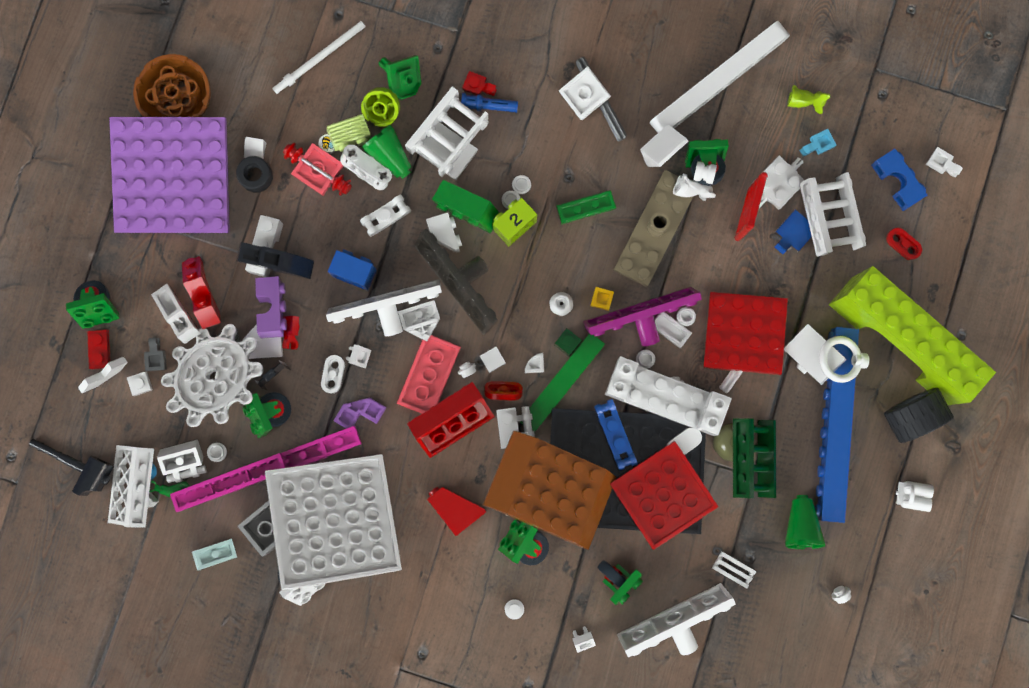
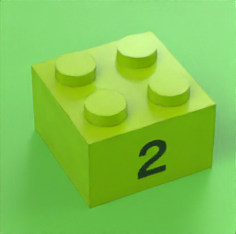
M522 198L518 201L516 199L508 205L509 209L504 214L500 212L493 219L495 221L493 223V231L508 247L537 222L536 212Z

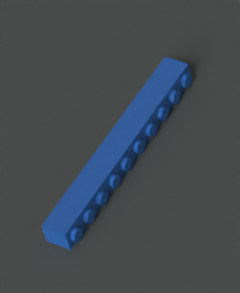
M835 327L828 333V339L835 336H844L853 340L858 346L859 329ZM844 344L833 345L846 358V361L834 373L839 375L849 373L853 368L851 362L853 353L851 349ZM856 377L844 383L835 382L829 378L826 380L827 389L825 388L823 393V399L826 400L825 408L822 410L824 427L820 431V437L823 438V442L819 448L821 466L819 465L817 475L820 477L819 485L816 487L818 504L815 505L818 520L845 523Z

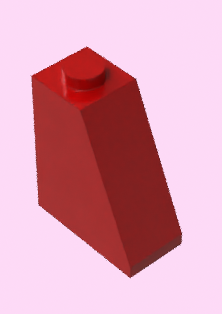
M437 486L428 493L430 497L427 500L455 536L487 512L484 507L445 487L439 489Z

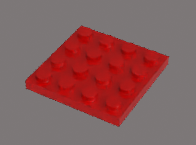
M710 292L703 368L782 375L788 298Z
M675 441L610 483L652 550H655L718 508L717 503Z

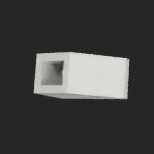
M444 213L426 219L434 242L456 253L460 252L459 246H462L459 235L455 236L453 229L456 228L453 217L449 218V214Z

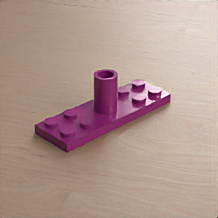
M688 287L585 320L583 323L590 335L600 336L606 330H618L623 328L624 324L635 321L641 345L650 346L660 342L653 315L665 311L668 313L679 310L678 307L684 305L686 307L696 305L697 301L702 300L699 291Z

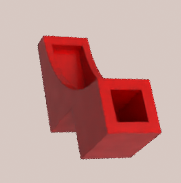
M198 256L182 262L183 285L192 299L193 313L202 329L221 323L220 311L210 291L201 257Z

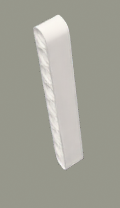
M776 21L650 121L651 126L657 133L668 124L676 128L781 45L790 34L779 21Z

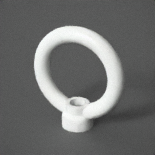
M835 336L823 344L819 354V363L823 373L829 379L844 383L854 379L859 374L861 368L865 369L868 367L869 355L861 353L857 344L850 338ZM836 344L848 346L853 353L851 359L853 368L844 375L834 373L827 362L828 352Z

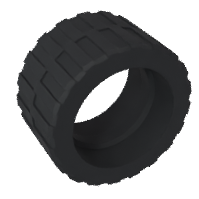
M933 388L917 394L893 406L884 413L899 443H905L924 436L942 427L954 418L939 388Z

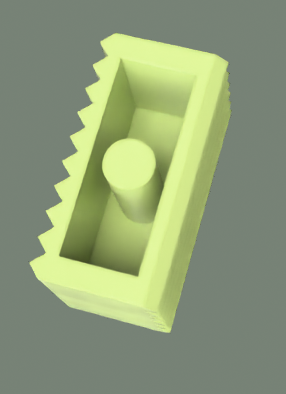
M363 114L327 126V133L335 151L340 150V152H343L344 148L350 144L362 146L371 137Z

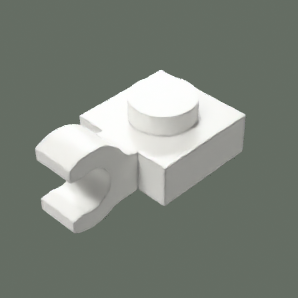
M939 147L934 150L926 163L927 166L943 174L947 171L953 177L959 175L963 169L960 165L952 162L954 156Z

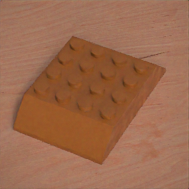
M513 431L483 505L589 550L612 491L610 483L616 480L617 477L607 469L543 440Z

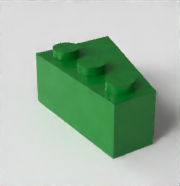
M442 180L432 198L439 210L443 212L449 211L454 217L460 220L463 219L489 234L493 230V223L495 222L493 219L500 213L489 200L445 180Z

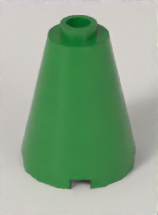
M392 125L384 128L378 135L372 137L361 147L368 155L389 169L396 178L401 177L403 179L411 173L409 169L412 166Z
M797 495L796 499L792 500L785 539V547L805 549L812 547V549L825 547V540L813 500L808 498V495Z

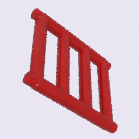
M766 172L761 173L747 190L734 237L736 241L742 240L755 226L768 177Z

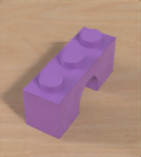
M279 276L255 278L258 301L260 303L268 302L272 304L268 312L256 314L257 333L261 339L284 337V330H287L286 319H283V312H286V303L282 298V294H285V284L281 282Z

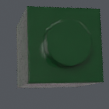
M566 328L554 343V346L569 357L579 345L581 339Z

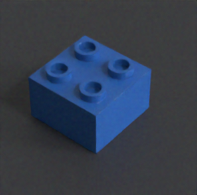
M343 249L342 252L336 250L328 273L333 278L369 291L377 270L370 259L362 256L358 259L352 252Z

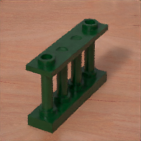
M733 418V498H754V492H758V497L776 498V420H757V425H754L753 418ZM754 433L758 435V445H754ZM754 452L758 453V464H754ZM754 472H758V484H754Z

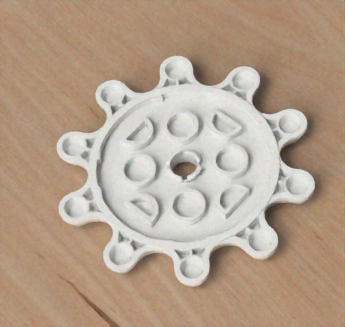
M233 324L226 325L217 337H211L208 329L200 328V334L196 336V344L192 348L185 349L182 346H178L172 352L173 358L178 361V368L172 373L165 374L161 379L163 386L174 387L175 395L167 402L166 409L171 413H176L183 408H187L189 413L186 422L190 427L199 426L204 416L210 413L213 415L215 422L224 424L229 419L228 410L234 402L250 404L253 400L252 393L246 388L247 383L251 378L261 376L264 371L261 363L249 362L250 354L257 348V341L253 337H248L242 342H236L235 336L237 331ZM216 372L215 379H209L210 375Z

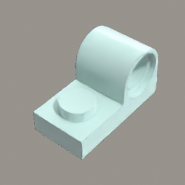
M232 539L192 552L197 571L237 558Z

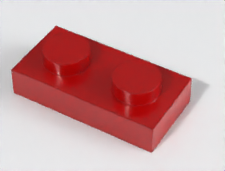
M109 330L87 331L89 369H104L107 363L110 362Z

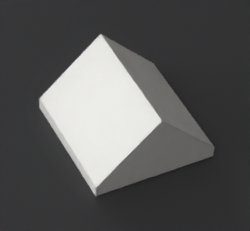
M668 124L640 150L648 167H661L688 140Z

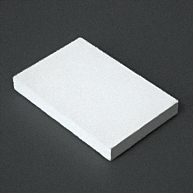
M440 122L435 126L437 132L456 146L463 140V138ZM427 136L423 141L427 148L445 161L452 153L431 136ZM469 143L453 163L454 167L447 175L457 180L478 149ZM415 151L417 154L425 158L427 161L435 165L437 168H440L439 165H437L423 153H421L420 151Z

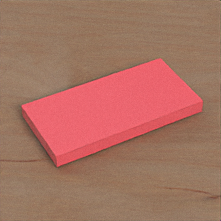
M433 335L429 337L428 341L422 340L397 404L421 414L432 406L437 405L461 347Z

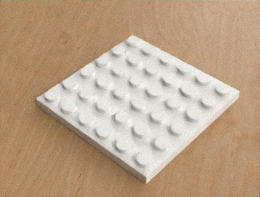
M382 454L265 471L281 591L402 570Z

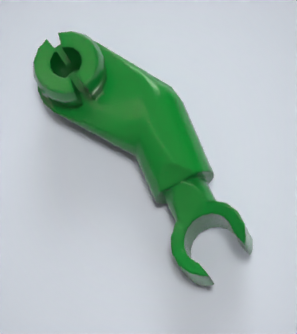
M151 480L150 483H154L155 488L149 490V492L157 491L159 494L171 497L170 494L188 488L190 485L187 482H180L172 486L163 484L161 486Z

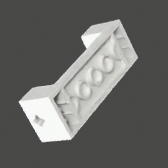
M620 356L618 358L605 393L606 396L695 428L709 435H719L732 398L714 391L709 393L638 366L639 363Z

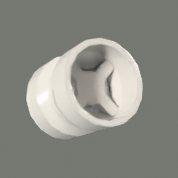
M698 161L693 180L701 181L703 178L706 183L713 184L717 165L710 164L705 167L704 162Z

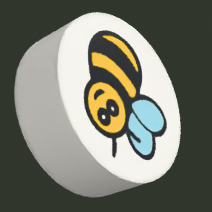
M329 135L321 136L318 143L319 147L328 154L334 153L335 150Z

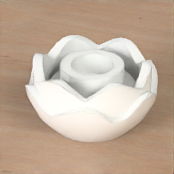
M558 292L550 299V309L554 314L565 316L573 309V299L565 292Z

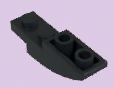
M240 242L236 262L306 279H311L314 260L244 242Z

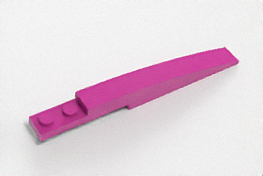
M352 426L174 492L170 496L177 513L266 480L265 471L309 465L361 445L362 442L356 426Z

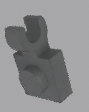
M148 338L150 352H144L145 371L167 370L165 351H159L160 338Z

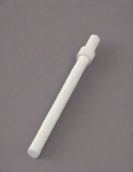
M363 22L357 23L293 73L285 75L283 80L272 88L274 92L278 94L288 85L289 87L292 86L296 79L364 29L365 25Z

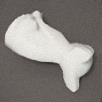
M687 174L680 175L673 188V194L687 198L699 195L701 200L706 201L707 198H715L716 196L713 193L712 186L688 179Z

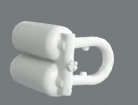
M911 481L899 482L898 491L895 493L897 495L896 504L901 505L903 508L931 511V498L934 494L933 485Z

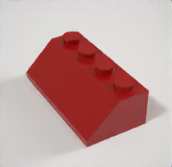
M471 382L437 405L432 406L426 412L415 417L407 425L429 458H432L495 416L474 383Z

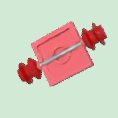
M296 143L288 144L283 151L284 159L290 157L292 164L299 161L291 173L292 176L324 196L331 184L332 191L338 189L340 196L348 194L352 187L350 184L351 180L345 181L343 180L344 175L338 176L344 167L339 160L313 143L304 155L303 148L297 149Z

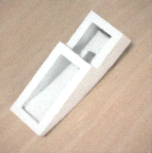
M165 284L151 294L165 320L171 325L179 340L186 344L200 334L191 316L168 284Z

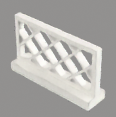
M116 445L108 523L124 525V527H146L154 454L153 448ZM127 463H129V465H130V467L128 468V470H127V468H126V464H127Z

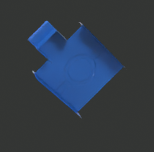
M796 209L775 231L783 238L774 248L782 255L791 245L800 251L812 237L808 220Z

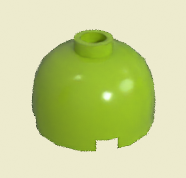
M376 87L364 96L361 103L362 114L367 121L370 120L372 123H375V126H388L394 122L399 114L400 101L397 95L390 89Z

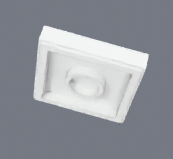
M588 66L559 90L580 120H584L611 97Z

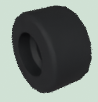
M249 156L238 164L236 177L246 190L255 193L262 192L271 185L273 172L263 158ZM253 168H259L262 172L261 177L256 181H251L248 178V172Z

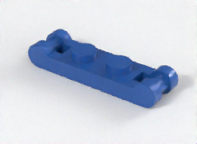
M613 399L608 400L603 405H595L596 414L618 470H624L629 465H637V460ZM610 410L612 416L605 418L603 412ZM626 452L628 458L621 460L619 454Z

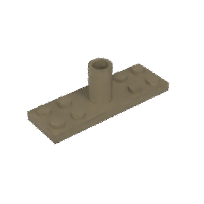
M664 170L614 268V271L645 287H648L693 198L680 197L673 194V188L679 176L667 170ZM654 223H659L662 228L655 227Z

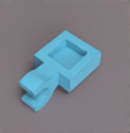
M826 129L810 137L811 143L803 146L799 151L803 157L815 150L819 155L834 148L836 143L829 130Z

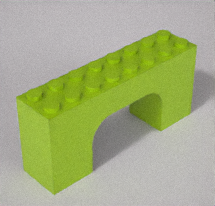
M874 266L853 276L828 304L856 329L870 327L887 338L922 369L923 372L916 381L926 390L939 388L948 405L970 403L996 373Z

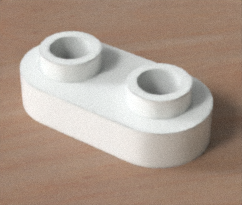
M331 355L326 359L321 380L322 389L331 394L338 392L341 388L345 368L344 360L337 355ZM334 362H338L339 364L338 368L336 369L332 367V364ZM333 380L335 386L330 388L329 382Z

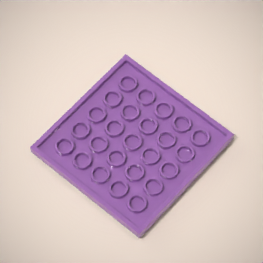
M109 117L114 233H230L227 120L225 117Z

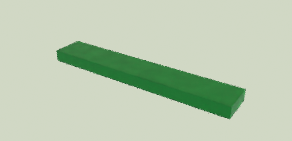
M589 334L529 408L533 418L531 425L534 433L551 413L552 408H555L604 347L605 343L596 336Z

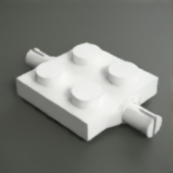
M779 155L763 171L768 174L759 208L768 201L779 210L800 189L799 183L805 180L796 170L804 163L803 160L797 157L790 165Z

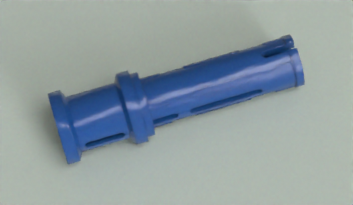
M462 93L461 103L469 109H476L478 112L482 109L517 113L518 101L483 98L481 94L472 96Z

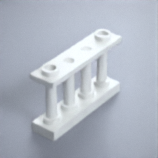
M454 87L450 88L405 144L406 150L412 155L415 151H420L439 165L438 172L441 177L445 173L449 174L456 159L480 129L483 131L489 123L488 113L485 111L479 117L459 101L458 90ZM450 107H455L475 122V125L469 132L447 116L448 113L446 112ZM438 122H444L464 137L458 146L436 131L435 126ZM427 136L433 137L452 152L446 161L424 145L423 141Z
M849 172L836 177V182L817 184L816 178L813 177L799 183L817 257L833 252L832 247L852 244L853 250L866 246V237L862 230ZM839 190L841 200L821 202L819 192ZM843 207L845 218L825 220L823 210ZM848 227L849 237L830 239L829 228Z

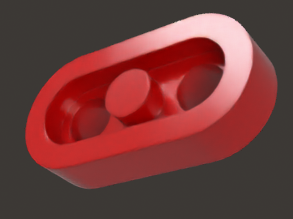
M894 228L888 232L886 236L887 243L905 259L914 260L922 254L921 244L905 230ZM893 236L898 237V242L894 241ZM908 248L913 250L912 254L908 252Z
M491 381L485 384L484 395L491 400L515 401L522 397L523 387L517 382Z

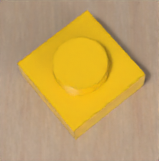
M595 287L590 306L609 311L614 292Z

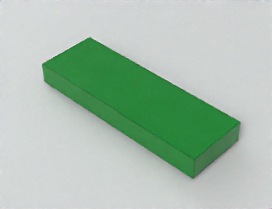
M609 190L557 205L556 208L561 224H566L615 210L616 205L612 192Z

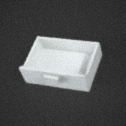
M807 324L784 350L798 363L796 367L803 374L808 372L822 385L828 377L820 367L819 354L826 340ZM832 346L827 355V362L830 369L835 372L846 361V358Z

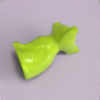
M793 85L787 106L801 108L813 105L815 111L822 114L823 106L830 98V94L821 91L813 94L808 90H801L796 85Z

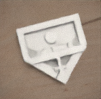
M435 300L398 311L403 330L425 341H428L440 320Z
M257 324L242 340L253 337L257 341V348L250 354L249 359L283 356L282 337L261 339L257 333Z

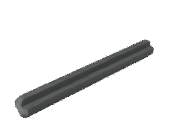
M584 57L576 60V65L580 72L587 66L590 68ZM606 100L599 108L617 141H622L627 137V134L609 101Z

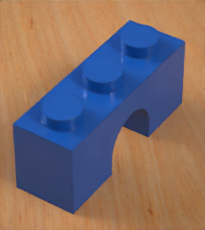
M893 149L871 164L881 180L888 176H894L899 179L901 188L893 195V198L902 211L927 196L924 185L918 182L914 171L906 165L903 155L897 152L896 149Z

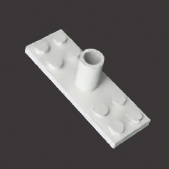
M439 280L332 307L328 309L326 317L328 322L333 321L335 324L345 321L346 317L359 318L364 316L363 313L377 310L384 336L396 335L403 332L396 304L407 301L409 304L420 301V298L426 296L428 299L438 297V293H442Z
M720 583L618 633L617 636L628 657L636 656L642 650L654 647L671 636L680 654L688 655L695 652L698 648L690 627L703 620L711 619L717 613L729 610L736 603L730 593Z

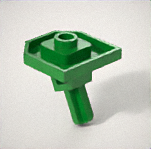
M413 55L394 62H390L387 58L383 57L378 64L387 72L389 89L397 95L399 100L416 95L422 84L419 57Z

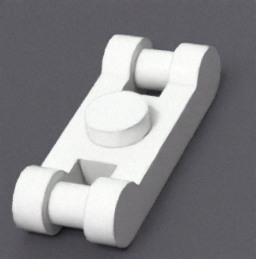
M402 195L396 196L392 201L360 220L361 224L368 229L367 233L370 237L411 212L410 207L406 206L403 202L404 198ZM396 206H398V208L400 209V211L397 213H395L393 210V208ZM375 219L379 222L376 226L372 223Z

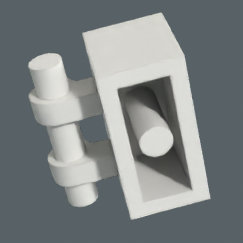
M529 406L521 407L522 415L516 414V408L496 410L501 449L507 447L513 431L519 432L518 421H523V434L535 437L534 431H532L531 420L533 418L532 414H530Z
M198 440L159 450L157 459L162 474L167 475L168 483L174 481L176 483L182 482L185 478L200 477V474L207 473L206 466H200L203 462V454Z

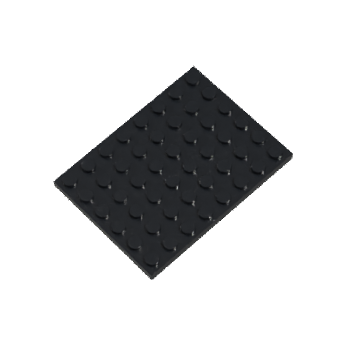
M552 408L551 445L607 469L617 478L637 466L629 465L624 470H618L596 411ZM603 412L605 418L612 416L611 412ZM618 412L638 464L667 446L670 440L685 429L691 428L656 414ZM701 432V443L685 454V457L704 484L706 433ZM626 452L619 454L621 460L628 458ZM612 489L597 528L640 531ZM702 518L680 533L701 534Z

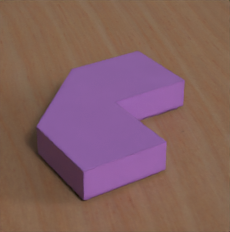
M372 398L346 403L341 407L334 422L347 429L354 426L359 416L362 415L377 424L387 407Z

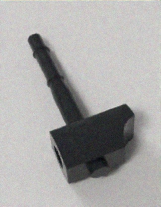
M32 439L29 443L30 446L38 449V451H42L81 472L72 490L73 493L79 496H87L93 491L101 492L104 485H107L111 479L109 475L114 466L100 458L90 456L85 464L35 439Z

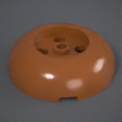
M167 54L152 59L144 66L139 77H136L133 95L136 107L143 117H202L210 102L211 88L208 77L200 65L186 56ZM184 80L185 86L179 87V82ZM185 98L189 99L187 104H183ZM166 103H171V106H168L166 109L164 108Z

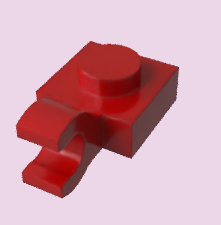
M469 71L462 87L463 91L474 95L484 92L495 96L497 91L496 85L486 83V77Z
M283 316V319H286L287 330H284L282 348L289 349V344L291 343V350H297L298 341L295 339V336H298L300 328L299 317Z

